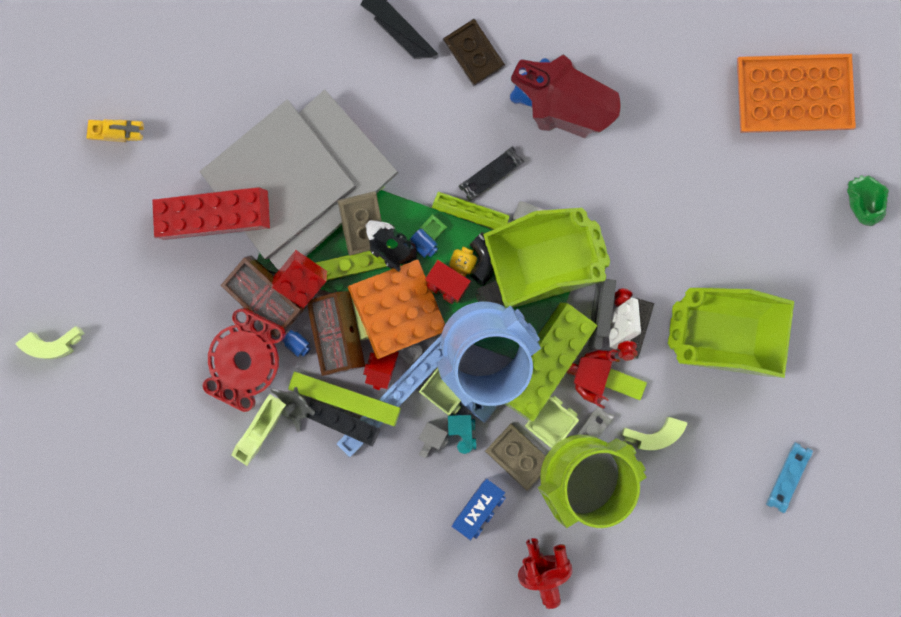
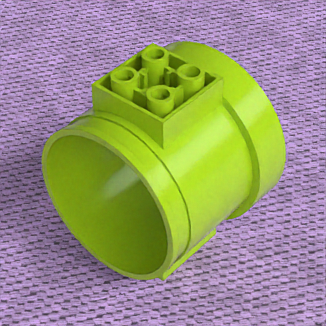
M573 435L558 442L548 452L541 468V485L537 488L556 521L565 528L572 526L578 521L593 528H608L625 520L634 510L639 499L640 482L647 478L644 473L646 469L643 463L636 459L635 454L637 453L634 447L625 441L615 438L607 443L591 435ZM598 453H610L618 469L617 484L612 496L603 506L589 513L574 512L567 496V485L572 471L588 456Z

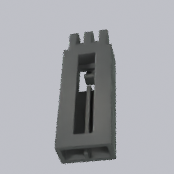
M605 279V281L597 283L595 286L591 321L598 326L589 338L588 348L590 350H600L603 338H609L616 280Z

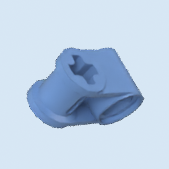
M473 401L465 406L484 423L487 422L497 409L495 406H485Z

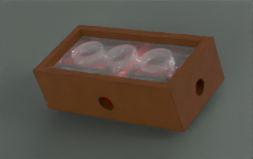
M252 255L244 257L220 286L243 308L282 326L286 332L307 307L301 308L272 288L274 276ZM273 329L271 334L275 338L280 337L279 330Z
M334 292L311 299L307 307L321 376L365 367L350 292Z

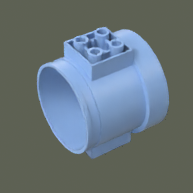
M476 302L456 311L445 324L441 335L443 358L436 364L441 379L465 406L472 401L485 406L502 405L517 398L528 386L533 372L531 356L541 349L538 343L540 338L536 334L534 327L530 323L527 324L524 320L525 317L518 309L515 311L511 306L505 308L493 302ZM500 336L509 338L519 344L518 351L513 360L505 368L494 374L473 376L463 373L458 369L464 352L472 344L483 338Z

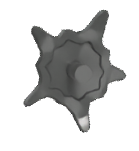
M294 387L293 392L271 388L270 391L281 402L286 404L282 411L283 416L291 419L295 424L296 431L300 432L302 418H306L307 413L314 415L315 411L306 404L305 399L300 396L297 387Z

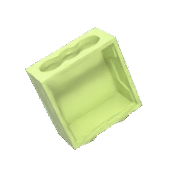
M437 368L420 389L419 393L448 416L451 413L455 415L461 408V405H459L461 400L441 379Z
M556 396L548 399L534 422L528 421L524 426L550 448L565 439L579 421L576 418L578 414L570 408L566 410L562 407L561 404L563 402Z

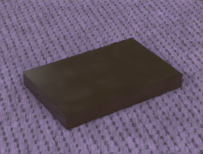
M472 19L443 38L444 43L473 86L505 67L504 62L475 19Z

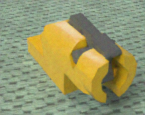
M88 120L86 138L88 140L125 143L126 141H142L143 135L139 133V130H144V124L142 121Z

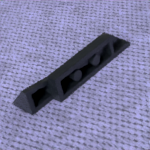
M363 0L360 5L375 16L374 21L413 59L438 58V53L387 0Z

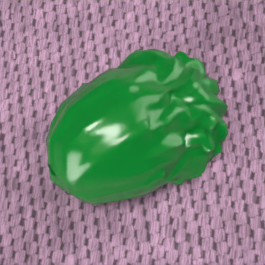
M860 175L859 178L854 177V180L849 181L847 184L850 208L861 224L874 226L886 216L889 190L885 185H882L869 175L865 177Z

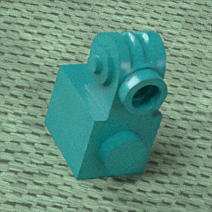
M471 415L448 416L449 435H459L462 438V441L457 444L458 451L462 454H467L471 450H476V438H472V430H475V419H471Z

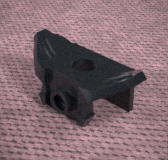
M372 220L366 224L371 253L376 257L380 256L384 259L385 264L390 269L394 268L399 272L401 270L400 264L405 265L417 259L416 247L411 239L408 240L403 233H398L394 225ZM389 239H393L398 245L395 248H389L386 243Z

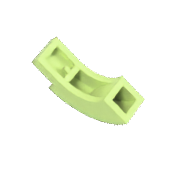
M75 326L53 342H45L36 333L30 332L15 344L30 356L42 359H58L74 352L69 345L77 344L82 339L81 336L84 332L80 327Z
M666 417L663 427L654 434H643L623 428L621 436L625 437V441L636 444V441H639L637 449L659 450L677 441L683 434L687 422Z

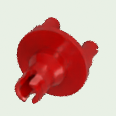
M531 538L532 543L528 539L526 545L529 556L522 560L523 566L518 571L519 583L527 589L539 590L542 603L546 609L557 608L561 604L558 586L565 583L573 572L571 562L567 558L566 546L563 544L553 547L555 555L543 556V553L540 552L538 539Z

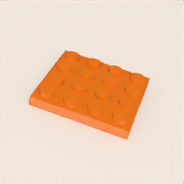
M419 260L400 266L401 270L399 272L396 269H392L348 286L377 359L439 335L444 329L445 322L432 291L426 286V277Z

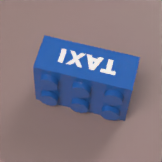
M485 478L454 520L451 527L470 541L473 537L477 539L483 530L481 528L484 522L488 523L493 517L494 512L492 511L495 506L500 507L506 499L503 496L505 491Z

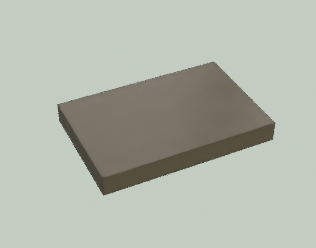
M375 191L337 201L349 256L370 250V239L367 236L366 224L370 220L382 222Z
M512 423L485 450L526 491L541 476V468L546 456Z

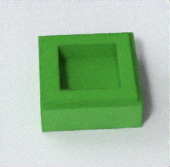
M433 214L420 227L434 241L447 228Z

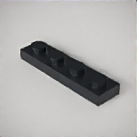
M311 399L309 407L315 411V414L307 413L306 418L373 447L380 428Z

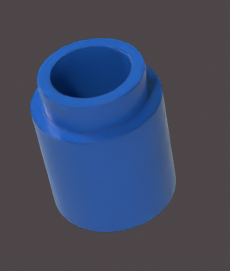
M290 330L282 340L285 344L284 346L298 358L301 355L305 357L311 350L309 347L311 343L297 331Z

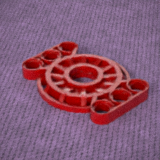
M240 308L234 311L232 315V321L235 325L221 330L210 344L208 367L212 377L207 378L203 382V390L208 395L242 412H248L255 406L254 395L267 389L277 375L279 356L274 343L281 342L285 338L286 333L282 326L246 308ZM239 312L245 313V322L238 320L237 315ZM257 320L263 323L262 331H258L254 327ZM273 329H277L280 332V338L277 340L271 336ZM230 331V334L224 338L220 337L224 332ZM218 341L219 344L217 345L215 352H213L214 345ZM244 351L250 355L252 362L248 369L243 370L237 367L235 355L238 352ZM212 356L214 357V365H215V368H214V369H213V364H212ZM272 369H274L272 377L269 379ZM210 380L217 384L215 391L210 390L208 387ZM263 383L266 384L262 389L257 391V386ZM226 389L232 390L234 394L232 399L226 398ZM243 398L250 400L249 408L242 405L241 401Z

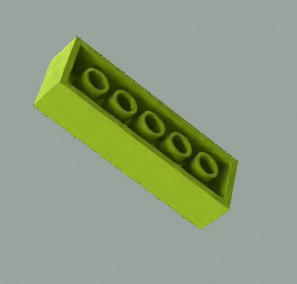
M559 303L538 335L540 338L538 343L541 349L531 356L533 372L528 386L517 398L505 403V405L526 420L534 422L598 325L570 304Z

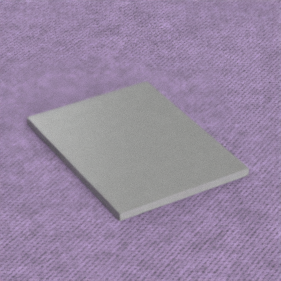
M323 90L299 112L304 121L356 186L342 199L373 191L377 193L398 174V171L326 90ZM338 202L269 258L278 270L295 250L304 256H308L342 225Z

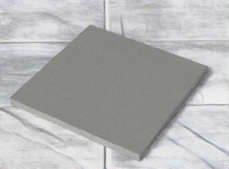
M288 99L199 171L214 192L256 187L268 190L270 229L244 231L266 260L329 210L338 200H341L356 188Z

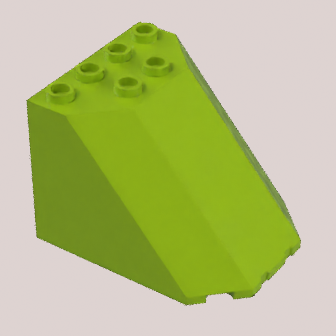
M583 208L534 211L483 234L505 308L532 303L597 284L606 279L605 269L609 267L610 258L601 234L600 225L595 220L591 221Z
M690 287L685 292L682 300L677 301L672 306L670 334L667 344L676 353V359L679 364L785 378L794 301L752 289Z

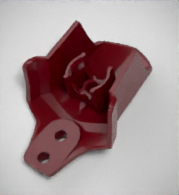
M564 54L552 62H535L521 59L511 76V82L520 88L532 101L533 119L540 130L550 131L554 128H559L586 138L592 132H602L620 116L621 103L619 93L578 71L572 61ZM525 70L527 75H521L519 71ZM543 78L544 81L542 83H538L536 79Z

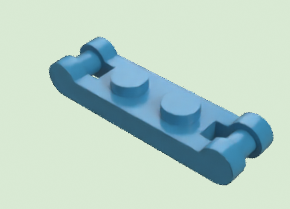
M796 442L793 443L766 502L767 506L771 508L774 506L782 513L786 512L808 460L813 453V450L809 448L804 449ZM796 454H799V455L802 456V458H801L800 461L797 460V459H794L795 456H796ZM778 494L783 496L782 502L776 499Z

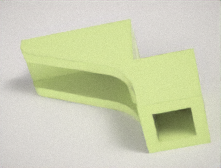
M269 394L251 425L236 444L231 456L248 466L259 452L264 440L276 426L286 404Z

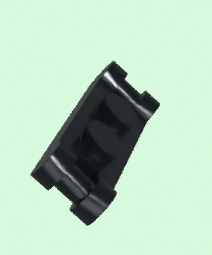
M513 146L458 186L461 191L464 190L469 202L524 163V160L515 153L516 150ZM509 157L513 161L510 165L505 161ZM473 183L477 187V189L474 191L470 187V185H472Z

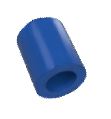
M419 229L410 238L415 244L416 250L424 258L428 256L431 258L438 251L436 248L438 244L422 229Z

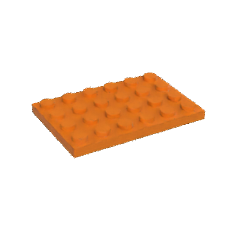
M852 54L747 56L737 58L740 133L854 130L856 128Z

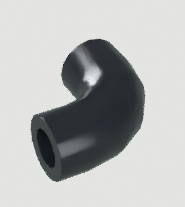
M483 232L469 245L479 257L478 263L471 270L470 275L482 286L494 273Z

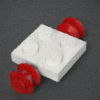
M621 288L614 295L616 299L614 305L617 308L612 311L609 342L610 348H618L620 350L618 353L620 358L630 361L638 355V352L635 350L637 344L631 341V339L641 334L638 299L631 298L633 293L630 290Z

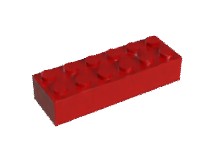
M260 187L152 200L154 238L162 240L270 229L268 190Z

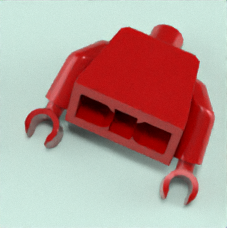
M615 349L611 351L596 350L586 353L584 357L580 358L578 364L572 363L566 372L574 375L573 384L580 396L602 409L605 407L601 405V401H609L603 396L612 362H620L619 359H615V354L620 351Z

